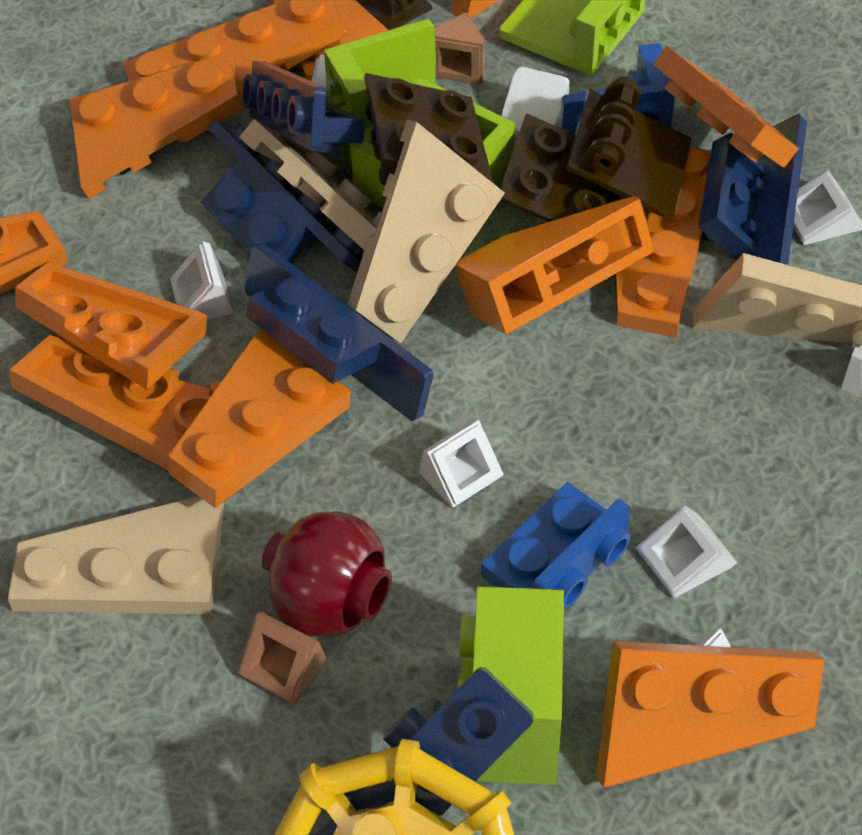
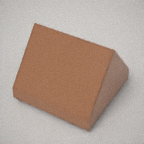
M465 12L435 27L436 77L473 84L483 83L485 38Z
M260 612L255 616L236 674L295 705L327 661V658L318 641Z

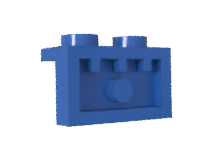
M566 482L481 563V576L495 587L564 590V610L568 609L583 593L588 582V576L601 563L606 567L614 564L626 550L631 539V535L628 533L631 506L618 498L606 510L572 484Z

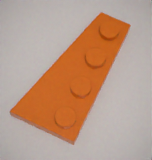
M52 335L45 338L9 369L11 388L168 471V455L220 384V382L213 381L210 387L207 388L179 380L177 370L169 369L146 390L66 339Z

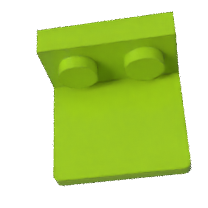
M523 0L500 26V38L592 76L642 16L645 0Z
M425 19L325 49L328 104L335 105L365 119V131L372 124L367 119L365 107L368 103L364 82L365 73L387 78H399L409 83H413L420 76L436 84L435 27L429 19ZM344 143L343 152L341 153L352 170V143Z

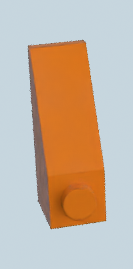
M632 196L502 236L458 260L454 268L470 313L477 319L507 335L654 253L655 249L641 200Z

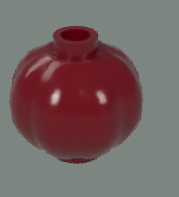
M315 512L299 519L286 534L276 532L268 541L262 556V568L269 571L270 599L276 614L287 626L311 637H328L347 633L355 629L362 619L366 621L373 620L381 611L392 582L391 571L385 569L384 547L375 530L366 521L344 512Z

